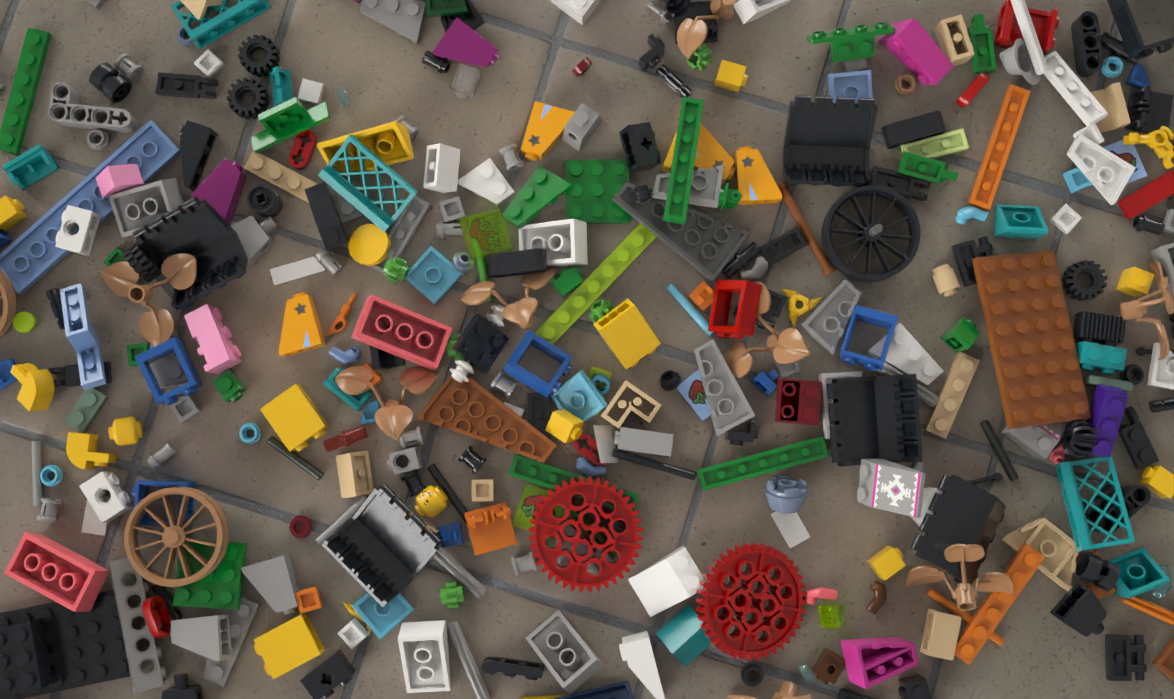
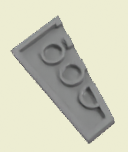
M712 339L694 349L716 436L754 417L755 414L715 341Z
M241 595L240 610L215 608L214 615L230 614L232 659L214 661L207 658L204 679L223 687L227 684L261 603Z

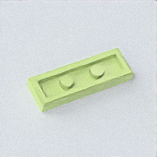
M963 128L901 146L902 154L905 151L931 159L969 149Z

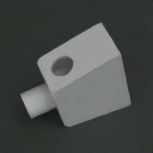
M582 103L565 125L562 140L577 151H580L601 123V116Z
M249 216L231 226L237 232L248 259V266L252 267L274 244V240L269 233L278 225L271 216L261 223L254 216Z

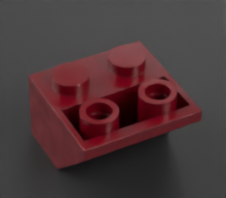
M778 378L775 422L811 426L819 425L822 382Z

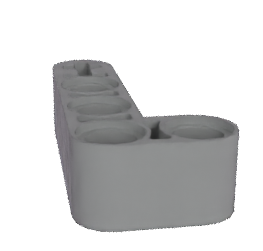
M58 82L52 87L49 116L62 126L91 130L101 129L103 131L133 133L138 129V119L127 110L79 105V93L65 82ZM68 91L67 96L63 98L64 93ZM65 111V115L60 118L61 113ZM86 113V118L81 121L82 115ZM107 115V120L102 123V118Z

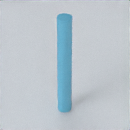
M673 283L670 284L666 289L706 334L710 336L713 332L708 331L709 323Z

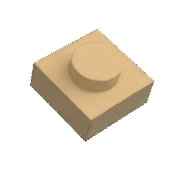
M472 479V502L494 501V479Z

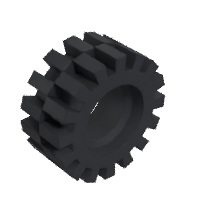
M257 34L253 35V39L250 36L247 37L248 42L246 43L243 40L241 43L243 48L239 46L238 49L241 52L238 54L240 63L252 75L256 74L258 77H262V74L268 76V72H272L273 67L279 66L277 61H280L278 56L280 54L279 50L264 35H260V37ZM257 49H264L267 52L266 59L261 63H255L252 60V54Z
M243 78V81L240 79L236 80L238 84L234 85L232 83L230 86L233 89H228L227 91L230 95L227 96L229 107L241 118L244 117L250 120L251 117L252 119H257L256 115L260 114L262 110L266 111V105H269L267 100L269 96L266 90L258 81L256 82L252 78L250 80ZM245 92H253L256 96L255 102L250 106L242 105L241 96Z
M135 243L122 253L130 267L146 282L150 283L162 273L161 268Z
M1087 260L1069 266L1068 270L1063 274L1066 277L1062 278V282L1066 283L1062 285L1063 289H1068L1066 294H1072L1071 298H1078L1079 301L1095 298L1103 293L1104 289L1102 288L1107 286V283H1104V280H1107V276H1103L1102 273H1105V270L1099 269L1101 267L1100 264L1094 265L1095 261L1087 262ZM1080 273H1087L1091 277L1092 284L1088 289L1079 286L1077 278Z

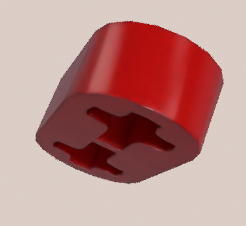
M981 72L955 102L964 109L990 80V77Z
M306 130L297 134L289 153V163L297 170H303L309 165L316 148L317 137L312 131ZM308 135H309V138H310L312 141H311V142H307L306 145H305V143L302 141V139H303V137H304V138H307ZM301 155L304 161L297 164L294 158Z
M581 434L579 437L581 440L584 437L588 439L587 444L592 447L590 451L585 447L579 449L577 440L573 441V446L577 452L597 465L606 464L595 460L597 456L592 453V450L598 451L596 440L587 434Z
M160 596L147 598L143 602L142 609L151 635L155 638L169 636L172 620L164 599Z

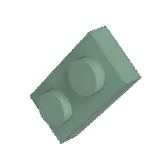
M95 387L85 390L64 422L81 433H86L109 396Z

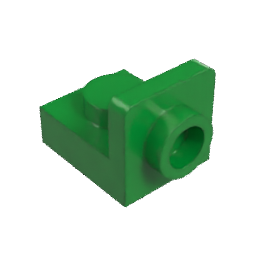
M227 369L212 382L223 396L224 402L232 401L234 403L238 401L247 389L231 369Z

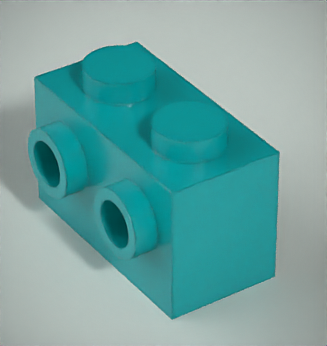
M1085 341L1075 343L1081 370L1093 371L1097 369L1101 370V373L1115 375V372L1124 371L1127 349Z

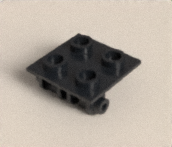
M710 1L689 2L684 10L675 14L676 44H678V28L685 19L695 20L697 16L713 15L710 9ZM702 20L706 23L708 29L703 43L718 42V24L716 20Z
M1141 86V89L1131 88L1127 109L1131 123L1125 126V129L1151 133L1152 131L1159 130L1161 126L1169 128L1173 95L1153 92L1150 90V86Z

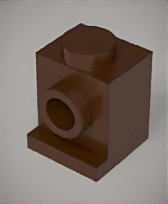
M825 647L812 669L817 674L816 679L826 685L829 682L835 684L846 665L845 659ZM830 665L834 666L831 673H828L827 667Z

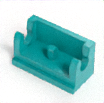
M40 144L2 166L14 185L17 184L21 190L27 189L60 169L49 149Z
M342 366L340 368L337 367L323 384L353 409L361 412L375 395L371 389L357 395L343 392L335 381V377L345 368Z

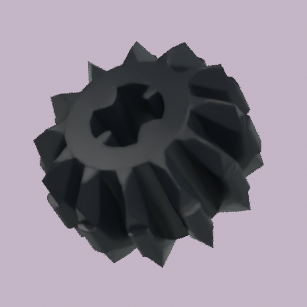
M1070 421L1065 426L1066 430L1063 432V449H1065L1066 454L1074 457H1088L1089 454H1092L1093 447L1096 446V429L1093 428V424L1086 421Z

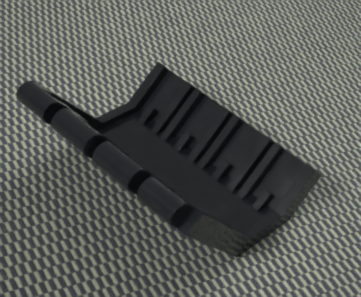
M795 95L794 101H790L784 137V182L791 185L811 184L813 186L832 185L835 187L854 186L857 188L870 186L872 178L869 170V149L878 110L877 105L874 104V98H858L857 104H855L854 97H836V102L833 103V97L815 96L814 102H811V96Z
M194 196L182 203V206L175 207L165 213V216L161 215L149 222L148 226L144 225L132 233L136 239L135 244L160 268L168 257L175 254L186 253L196 258L197 277L194 284L187 289H176L173 287L175 292L171 305L176 310L184 306H190L195 300L208 296L211 291L223 288L231 280L239 279L246 273L248 259L237 232L205 199L200 201L198 197Z
M916 374L832 379V383L826 384L827 399H833V403H828L829 421H835V425H829L830 443H836V447H831L832 463H838V466L844 467L861 465V459L882 458L891 462H923Z
M943 475L937 487V490L943 492V494L935 493L928 507V510L934 514L926 513L919 527V530L925 534L922 536L917 533L910 548L917 551L916 557L955 576L953 581L960 584L963 583L961 561H947L944 556L945 549L954 544H976L983 547L985 552L983 558L972 562L965 561L967 583L972 585L973 581L978 577L977 571L981 563L986 559L988 546L995 539V531L998 524L1004 518L1006 506L995 495L957 475H951L950 477Z
M384 484L382 487L380 485L377 486L354 516L339 531L322 543V546L382 607L392 601L422 571L441 548L439 545L441 539L431 529L426 532L425 528L427 525L415 513L410 516L409 514L412 510L400 498L396 501L394 500L396 494L387 484Z

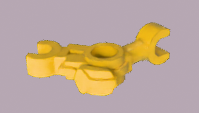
M1161 126L1159 130L1152 131L1146 135L1129 133V136H1123V145L1146 144V146L1155 150L1159 159L1163 158L1165 168L1169 169L1174 166L1171 162V158L1174 160V147L1170 143L1174 134L1168 127Z

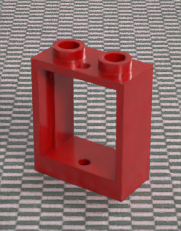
M716 280L708 331L714 332L716 337L729 339V335H731V338L741 340L744 339V336H753L762 285L748 280ZM732 293H740L735 327L727 326Z

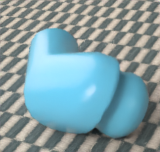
M967 206L958 210L955 220L959 224H965L967 219L971 218L984 222L988 212L974 206Z

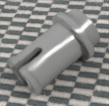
M440 221L439 224H436L437 236H441V238L454 235L463 236L462 222L443 223V221Z
M324 248L316 255L318 258L317 262H321L333 276L343 268V265L331 255V250L327 251Z
M167 442L156 453H151L147 461L154 469L161 468L163 466L162 463L176 454L177 451Z

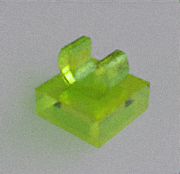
M836 604L818 605L820 627H842L845 618H841L840 610H843L844 607Z

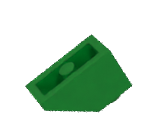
M961 318L940 338L956 353L968 350L980 332L976 329L977 326L973 321Z

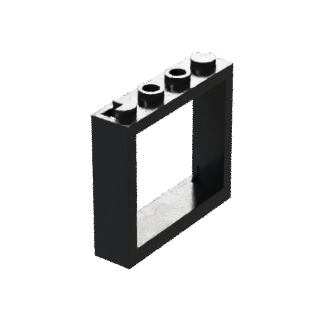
M1107 0L1130 59L1135 57L1143 59L1154 54L1153 52L1158 51L1160 54L1172 49L1174 37L1144 45L1127 0Z

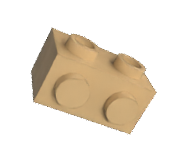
M962 14L943 19L934 28L940 49L953 66L967 63L975 55Z

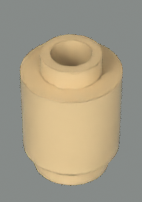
M949 264L932 270L934 274L932 277L939 295L944 294L945 297H949L958 293L957 289L960 288L953 268H950Z

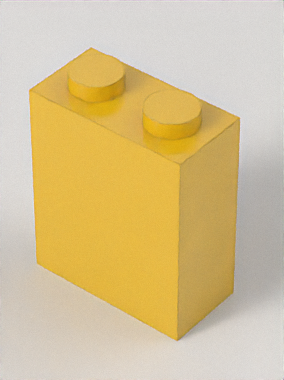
M626 299L593 324L626 370L629 367L635 366L645 355L654 352L656 347L661 344L635 304L629 299Z
M294 384L260 408L289 452H295L296 450L301 452L309 446L307 442L313 438L316 440L327 433L325 430L330 427L300 384Z
M306 612L254 639V649L259 656H262L265 662L264 669L273 679L325 651Z

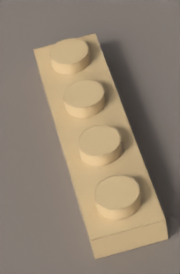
M254 151L244 166V169L308 204L304 189L317 185L312 180Z
M957 352L938 396L939 401L934 406L924 428L925 431L942 439L947 438L980 360L965 353Z

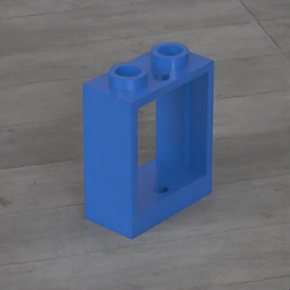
M855 305L841 348L840 359H843V362L850 365H856V363L864 365L866 369L871 371L882 370L898 316ZM857 321L889 329L879 360L848 351Z
M528 330L506 362L504 372L548 398L551 392L555 394L562 383L559 380L562 375L566 377L573 367L570 365L573 357ZM531 345L561 363L560 368L550 383L545 382L518 365Z
M173 337L135 356L157 404L172 405L179 401L178 397L184 394L185 396L192 395L198 392V387L203 385L181 338ZM175 352L189 382L163 394L149 364Z
M136 481L132 492L135 498V505L132 511L143 498L149 495V486L190 487L195 489V482ZM179 494L178 517L184 496L182 494ZM190 497L183 526L194 515L195 498ZM145 512L139 524L161 526L155 519L147 518L148 512ZM164 519L170 525L169 519Z

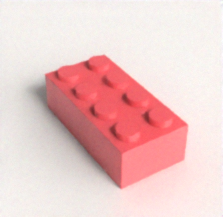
M371 294L365 301L351 338L427 369L434 370L439 366L453 328Z
M24 533L5 574L74 612H88L91 610L110 570L40 533Z

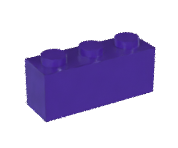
M1103 384L1097 385L1090 408L1091 418L1086 421L1093 424V428L1096 429V446L1093 447V455L1111 456L1129 397L1120 387Z

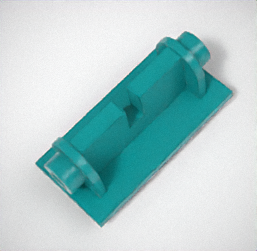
M273 67V71L269 72L273 105L275 107L294 98L290 69L282 70L281 67Z

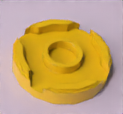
M365 224L353 232L349 239L348 248L350 255L356 262L366 266H374L387 257L391 241L389 234L383 232L375 224Z

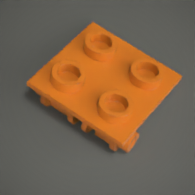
M506 502L464 513L475 556L517 544L510 519L511 510L509 507L507 508Z

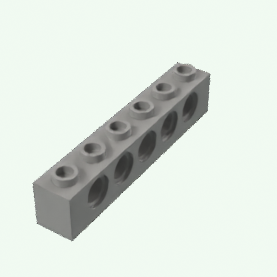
M128 557L110 561L108 565L134 693L164 686L163 680H166L164 666L160 667L158 658H162L159 645L155 646L154 637L150 633L142 609L143 602L146 600L145 594L149 593L147 581H142V576L131 565ZM127 573H132L135 576V582L131 586H126L123 583V577ZM131 595H137L140 599L139 604L134 608H131L127 603ZM137 616L142 617L144 620V624L140 629L132 627V620ZM141 638H146L148 647L143 651L137 650V641ZM150 660L153 664L152 669L146 673L142 672L140 669L142 662Z

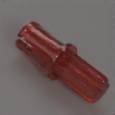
M361 425L346 432L343 430L341 434L324 440V447L327 452L343 446L349 447L351 443L368 438L364 425Z

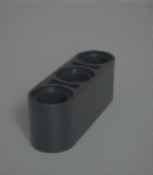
M1086 11L1071 24L1076 71L1079 76L1085 78L1090 77L1103 66L1098 17L1094 12ZM1082 21L1087 24V27L1082 24ZM1084 41L1089 44L1090 48L1085 45ZM1087 62L1092 65V68L1088 67Z
M934 111L885 125L881 128L887 149H892L907 143L943 134L946 132V127L941 111Z
M535 248L488 255L489 277L501 278L547 272L546 249Z
M1127 485L1121 490L1129 519L1144 507L1151 498L1149 489L1142 485ZM1135 490L1139 493L1137 500H1135L1133 495ZM1112 503L1105 512L1116 520L1120 515L1117 512V506ZM1096 512L1090 521L1095 523L1100 513ZM1103 516L1097 526L1109 532L1114 522ZM1103 518L1106 520L1104 528L1101 527V520ZM1117 525L1113 532H1115L1120 526Z

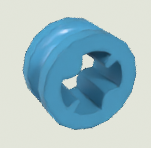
M604 374L595 375L591 382L594 386L597 384V380L605 382L604 389H601V387H596L601 395L606 394L610 388V379Z

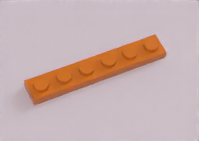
M1012 84L1007 87L967 204L986 211L990 210L1031 91Z
M1023 543L1003 572L1012 580L1013 594L989 592L959 635L955 656L968 665L971 664L1045 556L1028 544Z

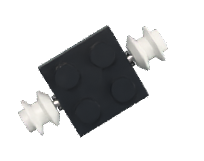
M491 306L493 312L492 314H486L487 319L481 314L475 313L452 349L464 358V360L455 361L456 369L450 368L452 372L451 377L460 383L463 380L469 381L466 377L467 374L474 373L471 365L481 373L487 374L508 342L509 338L496 328L505 326L502 322L504 319L502 315L503 306Z

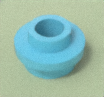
M1108 57L1103 61L1101 71L1106 77L1115 78L1122 73L1123 62L1118 57ZM1108 65L1113 66L1114 70H1110Z
M246 423L239 431L240 439L246 444L258 442L262 435L261 428L255 423ZM251 429L254 431L253 437L248 436V431Z
M48 465L42 469L40 479L46 486H56L63 479V471L57 465ZM51 472L55 473L54 479L50 478Z

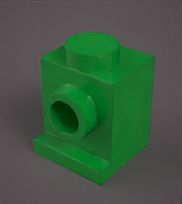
M577 266L569 270L566 267L557 274L558 278L556 280L552 277L550 282L564 299L583 283L582 277L584 274Z

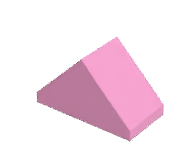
M138 164L107 166L96 177L102 198L104 199L110 195L144 185Z

